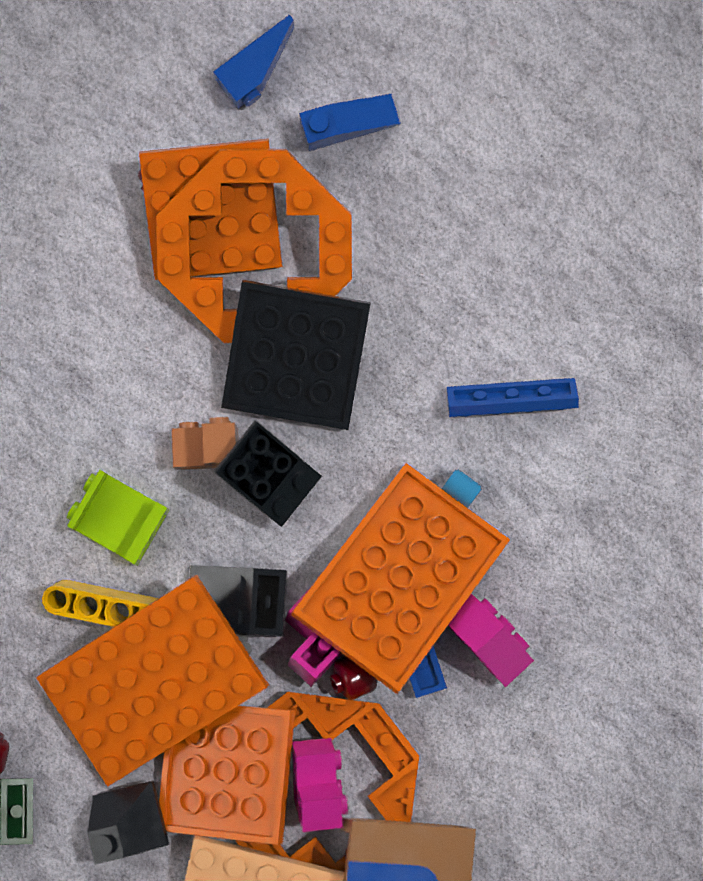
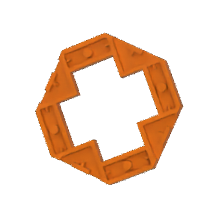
M286 148L220 149L156 215L158 281L223 343H232L237 309H224L223 277H191L190 216L222 215L221 183H286V215H319L320 277H287L288 288L336 296L352 280V213L311 172H308Z
M286 692L267 707L270 709L295 711L294 728L308 718L323 739L331 738L333 740L354 724L393 775L370 793L368 798L385 820L411 822L419 754L379 703ZM316 836L291 856H289L282 845L235 840L239 846L345 872L346 869L345 855L335 862Z

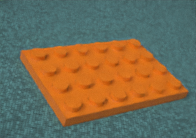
M405 463L292 611L291 616L398 694L510 539Z
M197 574L36 677L107 787L269 686Z

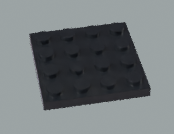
M242 280L221 408L349 430L371 302Z

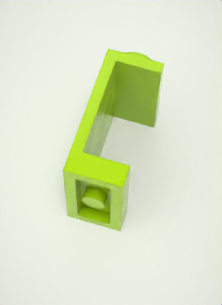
M99 470L97 475L92 473L83 487L86 494L80 503L76 501L67 514L66 518L70 520L67 526L138 566L170 510L102 470Z

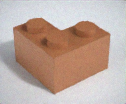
M228 417L209 418V424H202V427H199L198 422L179 423V428H172L173 468L175 470L217 468L239 440L238 427L235 422L231 423Z

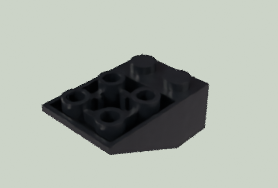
M254 420L214 470V473L242 497L281 527L322 477L256 420Z
M191 565L190 578L196 574L198 575L236 634L284 637L287 570Z

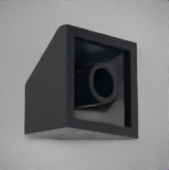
M154 780L93 796L87 834L95 865L170 845Z

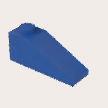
M290 14L213 71L215 80L238 109L244 104L246 107L251 106L261 97L260 92L264 90L295 28L294 19Z
M392 94L328 104L299 113L300 123L309 152L401 124Z

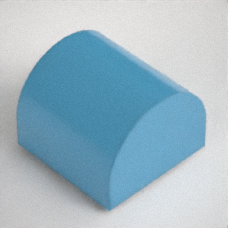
M456 469L442 490L468 508L482 490V486L461 470Z

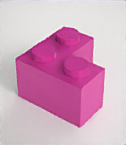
M304 594L288 611L285 621L306 639L290 657L287 666L312 687L342 653L291 616L292 611L305 596Z
M471 593L448 624V627L506 688L534 661L526 652L530 646L517 632L514 635L511 634L515 628L503 615L498 619L495 617L498 611L486 598L480 602Z
M331 738L292 741L293 797L302 831L343 828L342 815L348 814L346 795H343L341 780L336 778V770L342 769L340 750L334 749Z

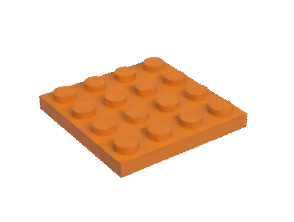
M269 138L139 152L155 280H158L157 213L172 200L220 149H270ZM221 183L222 215L190 216L191 276L282 267L274 183Z
M237 706L166 750L163 756L159 797L166 831L267 844H283L295 711Z

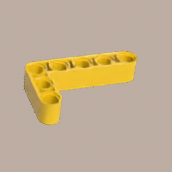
M60 580L44 591L42 604L49 613L115 627L158 598L72 580ZM56 590L65 594L66 604L60 603L57 600ZM87 597H92L96 600L97 610H93L87 605ZM118 603H122L128 608L129 616H123L119 613Z

